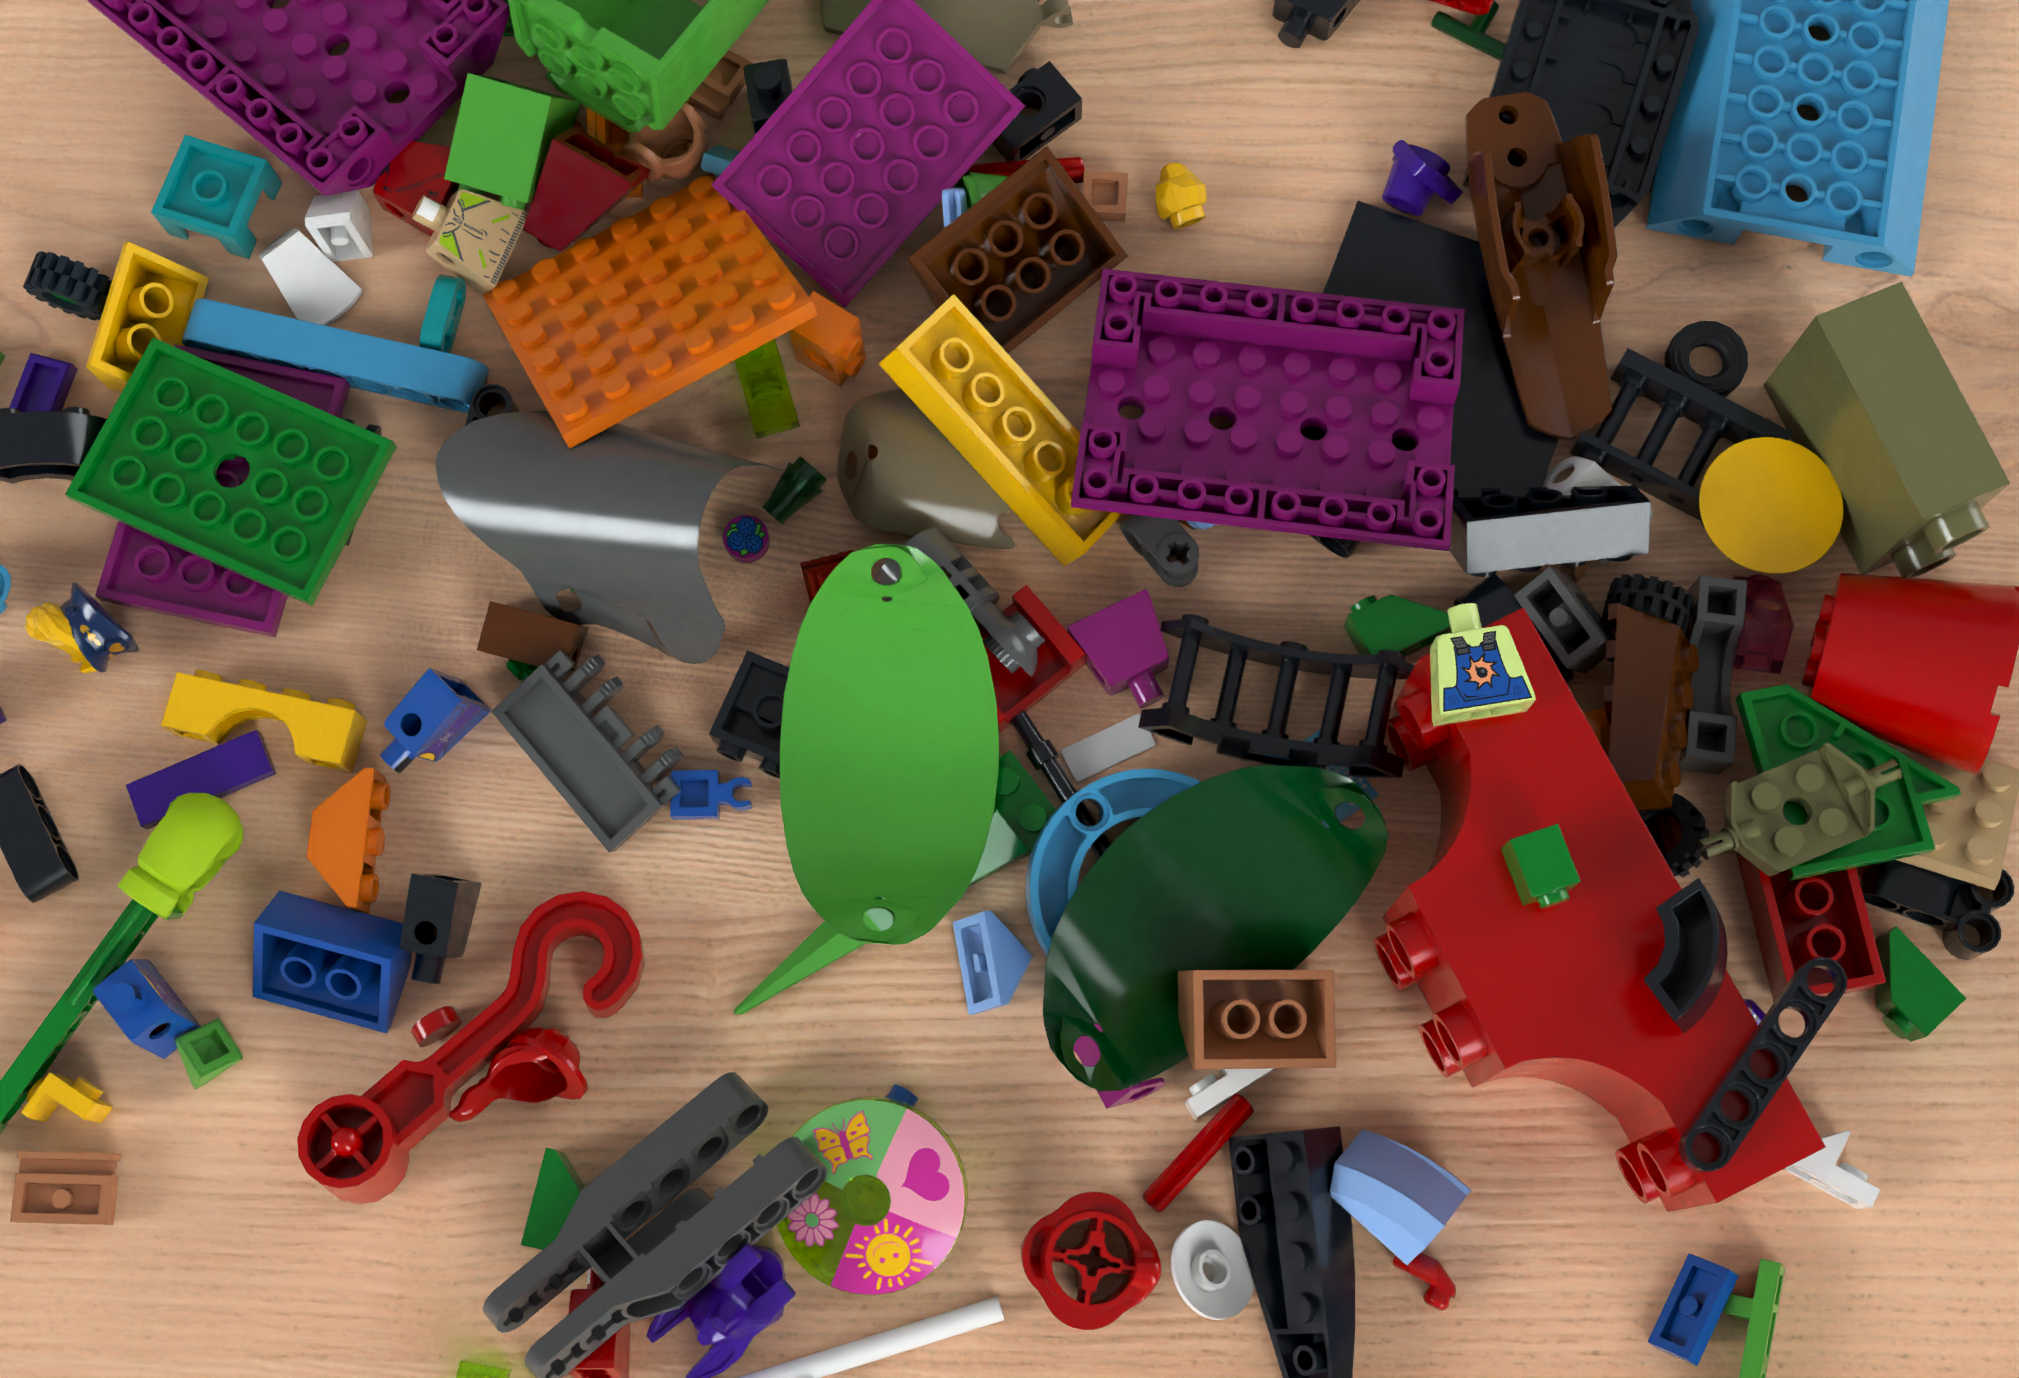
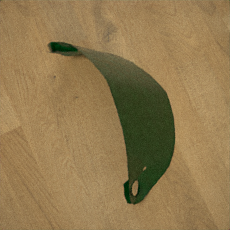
M1260 765L1239 768L1202 781L1171 796L1134 822L1107 848L1089 869L1065 907L1052 936L1045 966L1043 1019L1049 1046L1057 1059L1076 1080L1101 1092L1127 1089L1166 1071L1189 1057L1178 1021V971L1294 970L1319 946L1354 906L1386 853L1389 832L1379 807L1351 778L1318 767ZM1343 802L1355 803L1364 812L1365 821L1363 825L1357 829L1345 827L1336 817V807ZM1322 820H1324L1330 828H1326L1322 824ZM1095 1024L1102 1028V1032L1096 1028ZM1081 1036L1091 1038L1099 1048L1100 1059L1094 1066H1084L1075 1057L1074 1044Z

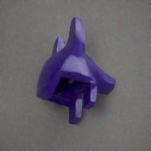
M746 1243L727 1261V1265L722 1272L678 1309L656 1315L650 1324L646 1337L654 1343L678 1323L690 1317L696 1328L697 1340L703 1346L712 1345L705 1355L691 1368L686 1378H711L724 1372L742 1357L755 1335L777 1322L783 1316L784 1306L795 1296L796 1292L785 1279L783 1260L777 1252L769 1247L751 1246Z

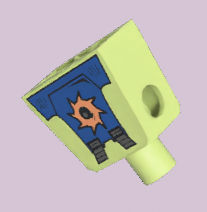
M1466 603L1449 608L1447 613L1452 633L1437 636L1430 648L1433 726L1527 712L1536 698L1507 626L1499 625L1482 628L1477 604Z

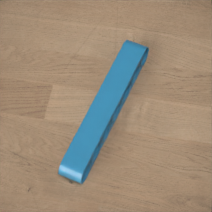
M208 299L195 300L181 340L182 344L187 347L344 378L349 382L351 388L463 413L469 412L474 393L485 385L489 373V368L486 365L468 357Z

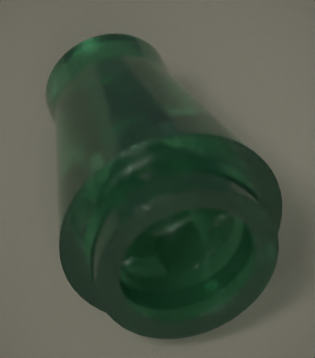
M799 456L793 464L788 462L769 499L762 508L783 525L790 516L823 492L821 486L827 479Z

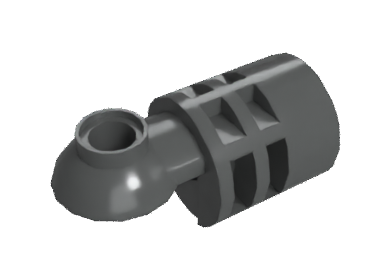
M937 527L924 530L908 540L904 545L916 547L938 564L968 605L977 626L982 624L990 633L983 640V643L1012 674L1021 667L1032 677L1037 667V648L1046 641L1020 612L1016 611L1010 618L1003 613L996 605L1000 597L998 592ZM889 558L880 568L874 580L884 585L896 582L901 575L898 562ZM883 597V599L890 601L892 597Z

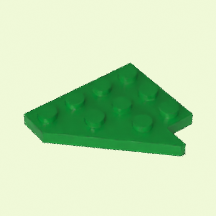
M1787 684L1743 692L1735 698L1757 775L1816 751L1828 742L1864 769H1872L1893 759L1897 762L1898 766L1889 772L1898 768L1902 772L1901 779L1877 787L1875 791V831L1864 838L1785 870L1788 881L1926 854L1936 849L1922 805L1957 798L1961 795L1958 786ZM1796 802L1784 803L1783 815L1786 820L1794 825H1804L1807 818L1805 809Z

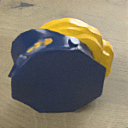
M72 583L71 598L63 605L45 602L42 606L37 605L32 608L25 618V630L29 636L39 641L48 642L54 647L65 651L71 656L70 660L73 663H83L79 671L84 674L95 671L100 673L106 672L108 661L115 655L139 651L133 636L123 629L77 583Z

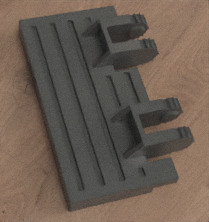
M559 650L547 663L541 664L491 712L609 853L614 852L682 791L670 775L662 779L654 788L652 786L681 760L683 754L677 747L669 749L647 771L639 763L638 760L648 750L658 744L665 735L659 725L649 729L623 752L620 748L635 734L611 705H606L624 687L622 681L617 676L607 680L601 685L600 689L586 700L579 690L601 672L602 668L606 665L605 661L599 654L592 657L564 682L561 678L576 664L564 650Z

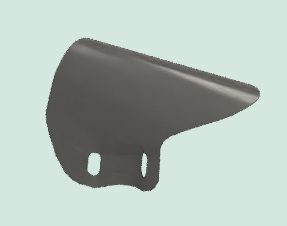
M518 411L475 420L457 430L443 443L436 460L439 486L444 499L455 515L489 548L522 572L544 609L553 617L578 625L596 624L612 629L652 646L683 663L689 664L704 663L714 656L718 651L725 631L724 620L713 603L699 566L698 537L706 503L718 482L737 467L765 466L784 470L620 424H615L569 449L548 411ZM572 588L581 602V607L576 611L565 612L558 602L556 594L559 591ZM646 619H647V620L652 624V626L654 627V629H655V631H656V633H657L659 639L653 634V632H652V630H651L649 624L647 623Z

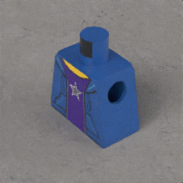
M429 668L385 720V728L395 739L383 750L380 756L386 764L398 773H402L416 757L436 762L485 718L491 709L461 679Z
M131 959L93 989L94 995L128 1039L163 1059L177 1049L176 1038L201 1027L148 959ZM168 1023L162 1032L156 1033L155 1028L157 1026Z

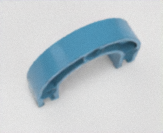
M1161 769L1128 770L1103 777L1085 786L1057 808L1038 835L1029 858L1026 873L1025 892L1028 916L1034 935L1046 957L1049 952L1052 936L1063 911L1078 888V877L1083 859L1094 841L1113 825L1124 821L1140 819L1171 796L1201 781L1181 773ZM1081 801H1089L1097 806L1099 819L1094 826L1088 827L1078 821L1076 808Z

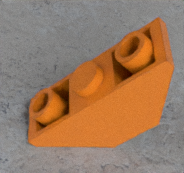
M365 767L312 811L306 857L348 908L369 914L370 903L376 902L379 893V878L377 874H374L376 856H381L384 850L385 833L384 829L380 828L382 810L388 809L391 791L385 776L375 768Z

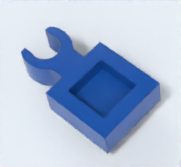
M718 770L671 771V778L682 790L671 799L670 817L673 820L720 819V805H728L738 811H746L752 808L750 800L737 801L734 799V793L738 788L752 787V782L748 778L737 777L727 783H720V773Z

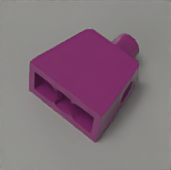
M1147 589L1067 626L1069 635L1086 653L1085 665L1108 695L1112 696L1130 688L1140 709L1155 704L1165 696L1155 675L1168 668L1169 655Z

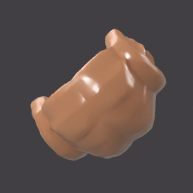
M685 102L663 130L653 131L646 125L640 132H628L627 143L623 146V154L650 169L648 178H646L648 181L656 182L661 178L671 180L684 179L702 162L703 153L708 150V141L705 135L707 124L699 112L691 104Z

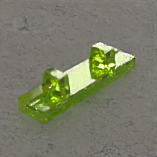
M773 339L736 359L735 363L757 439L800 427L776 340Z

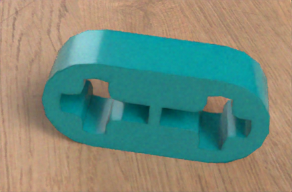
M443 274L438 275L421 328L420 347L446 353L451 352L466 299V283L463 278Z

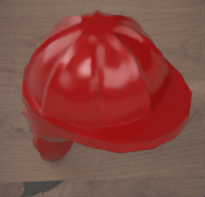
M537 1027L521 1032L510 1039L506 1044V1048L495 1055L486 1077L481 1078L478 1084L464 1091L458 1105L449 1112V1117L457 1122L472 1120L497 1099L527 1103H540L551 1100L554 1097L570 1100L581 1099L588 1090L585 1077L579 1070L580 1053L577 1046L570 1040L568 1035H564L559 1029Z

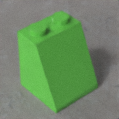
M468 73L444 179L459 183L458 190L464 189L485 196V192L500 195L499 202L502 205L525 210L527 203H532L552 139L573 127L580 109V103L569 98L506 80Z

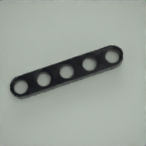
M1818 957L1803 963L1795 971L1683 1133L1679 1142V1154L1682 1161L1690 1169L1696 1172H1712L1723 1168L1734 1155L1843 996L1847 987V976L1844 969L1836 961L1826 957ZM1812 968H1822L1831 975L1833 988L1827 996H1819L1809 989L1807 976ZM1786 1008L1794 1009L1803 1016L1805 1029L1799 1037L1785 1035L1780 1029L1778 1018L1780 1013ZM1756 1050L1769 1052L1776 1061V1071L1770 1079L1757 1077L1751 1070L1750 1058ZM1728 1091H1735L1746 1099L1748 1111L1741 1121H1733L1722 1112L1721 1100ZM1699 1133L1711 1135L1718 1143L1719 1153L1712 1163L1699 1161L1692 1152L1693 1139Z

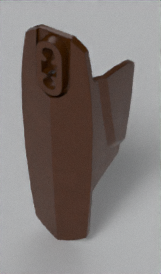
M1529 92L1483 98L1466 115V151L1476 230L1494 310L1528 426L1549 436L1571 440L1580 436L1582 431L1587 432L1612 411L1600 319L1614 286L1613 268L1618 254L1600 140L1598 135L1593 133L1581 135L1563 143L1548 102ZM1506 114L1510 116L1513 123H1503L1499 115ZM1511 151H1514V157L1520 160V167L1512 166L1508 162L1507 157Z

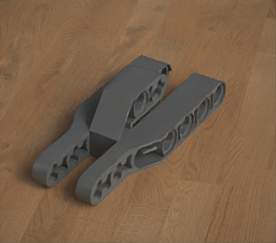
M736 1072L726 1073L716 1079L582 1189L557 1238L497 1287L484 1302V1314L498 1331L505 1333L515 1330L524 1324L588 1269L591 1268L604 1283L600 1289L531 1346L524 1361L535 1378H562L624 1325L680 1308L718 1276L727 1265V1261L746 1243L753 1246L813 1195L826 1180L828 1174L827 1167L798 1137H790L779 1143L764 1157L759 1154L752 1160L754 1165L726 1189L720 1187L714 1192V1199H711L701 1188L688 1190L627 1241L624 1240L763 1123L768 1113V1105Z

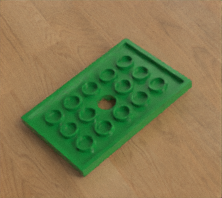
M152 337L65 495L74 502L313 606L397 446L390 439ZM238 456L245 458L250 466L249 476L246 481L234 488L221 486L216 477L217 469L221 462L231 461Z

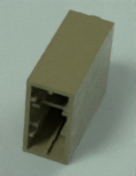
M1902 282L1815 316L1764 383V387L1785 428L1793 432L1790 437L1792 441L1816 454L1828 466L1843 500V520L1839 532L1860 573L1866 574L1894 562L1901 577L1915 578L1953 559L1956 556L1954 547L1973 539L1990 527L1981 508L2007 487L2010 482Z

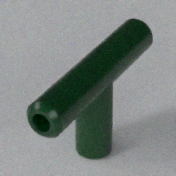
M1495 0L1489 12L1485 15H1475L1470 25L1441 11L1436 12L1431 22L1433 28L1499 61L1501 59L1505 43L1485 33L1499 10V5Z

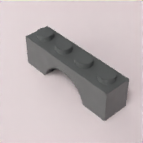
M1700 575L1687 590L1686 594H1691L1693 597L1692 601L1694 602L1685 636L1689 643L1694 644L1698 650L1699 668L1698 671L1693 672L1692 677L1693 706L1687 710L1686 714L1687 744L1680 751V770L1720 775L1734 763L1737 716H1735L1732 710L1730 688L1734 655L1744 627L1747 581Z

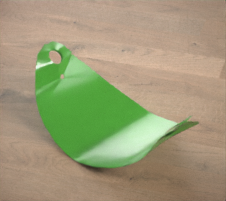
M874 544L851 552L832 570L812 600L800 626L791 658L783 700L780 739L781 811L793 872L803 895L815 911L837 932L847 936L849 939L873 944H908L932 930L961 899L975 876L985 850L995 808L998 780L999 733L997 704L989 661L979 628L968 605L943 570L933 559L916 547L899 544ZM883 558H891L897 561L901 570L899 579L892 584L884 585L877 583L871 575V568L875 562ZM882 597H892V600L884 601ZM876 897H884L885 899L878 900V899H875V898H876ZM874 908L885 909L892 914L893 923L890 928L883 931L869 929L863 921L864 913Z

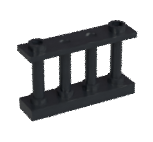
M1627 348L1610 378L1618 383L1621 388L1611 406L1612 411L1604 418L1595 436L1582 431L1570 453L1574 456L1595 461L1607 473L1630 485H1635L1638 489L1700 520L1704 527L1699 509L1700 491L1694 488V485L1718 440L1726 438L1735 444L1759 437L1789 440L1793 432ZM1644 396L1659 404L1661 411L1637 456L1634 457L1611 444L1636 398ZM1685 417L1700 425L1702 432L1676 479L1652 465L1676 420Z

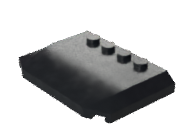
M1519 0L1489 97L1529 92L1546 100L1563 143L1581 135L1593 133L1598 135L1608 182L1614 228L1649 193L1699 31L1697 14L1693 13L1691 0ZM1506 114L1499 115L1503 123H1513L1510 116ZM1511 151L1507 157L1508 162L1512 166L1520 167V160L1514 157V151ZM1467 165L1462 186L1470 188Z

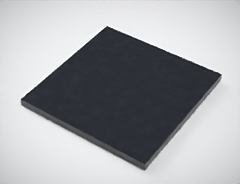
M1357 201L1323 293L1465 309L1460 387L1453 409L1450 465H1455L1454 489H1458V497H1481V488H1500L1501 494L1526 496V493L1529 492V487H1542L1559 438L1546 435L1528 426L1494 310L1480 243ZM1306 427L1301 430V434L1309 440L1315 441L1325 437L1324 433L1316 427ZM1398 437L1392 440L1393 445L1399 450L1411 451L1416 448L1414 442L1408 438Z

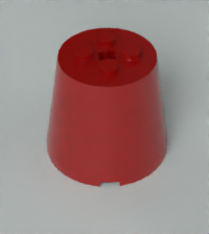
M1840 573L1833 595H1824L1819 618L1816 621L1812 635L1810 658L1808 657L1801 685L1809 686L1807 697L1874 737L1961 771L1977 774L1987 757L2000 720V714L1991 712L1998 685L2009 688L2019 646V587L2013 585Z

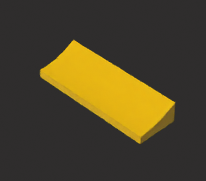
M954 294L879 363L884 371L1063 566L1084 555L1123 514L1071 507L1080 433Z

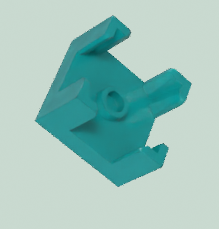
M185 135L151 213L169 235L188 240L189 235L185 230L188 229L217 238L229 253L250 259L257 239L247 227L249 219L262 189L269 199L275 200L282 181L267 159Z

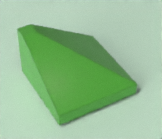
M219 1018L175 1039L177 1049L195 1090L243 1058V1055Z

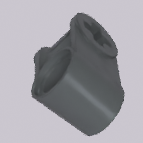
M1132 514L1119 524L1123 535L1130 545L1145 558L1167 585L1184 587L1196 578L1198 573L1199 547L1178 520ZM1174 556L1177 561L1170 563V557ZM1186 558V564L1183 565L1178 560Z

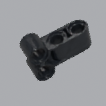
M1898 860L1866 865L1860 884L1866 903L1943 930L1942 940L1945 948L1951 955L1963 960L1976 958L1991 951L1998 945L2001 939V928L1999 922L1990 913L2010 902L2014 895L2015 887L2011 876L2002 869L2000 881L1995 890H1992L1993 899L1992 901H1986L1978 894L1977 885ZM1965 924L1971 925L1978 931L1980 936L1978 946L1970 944L1965 939L1963 933Z

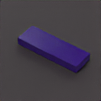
M256 729L126 785L140 826L147 830L159 824L166 815L170 803L178 796L186 793H208L222 798L277 773L263 736Z

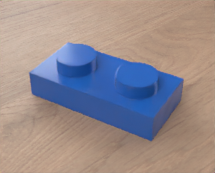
M1689 1253L1649 1337L1648 1343L1661 1351L1698 1366L1739 1276L1728 1268Z

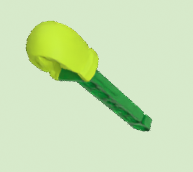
M186 793L178 796L170 803L166 815L151 833L138 856L139 866L129 869L118 884V887L133 899L0 1080V1135L7 1127V1123L25 1102L32 1086L43 1077L98 1001L93 993V989L125 964L159 916L166 920L181 918L194 901L193 893L203 889L220 871L228 858L239 850L243 841L244 830L238 814L225 800L208 793Z

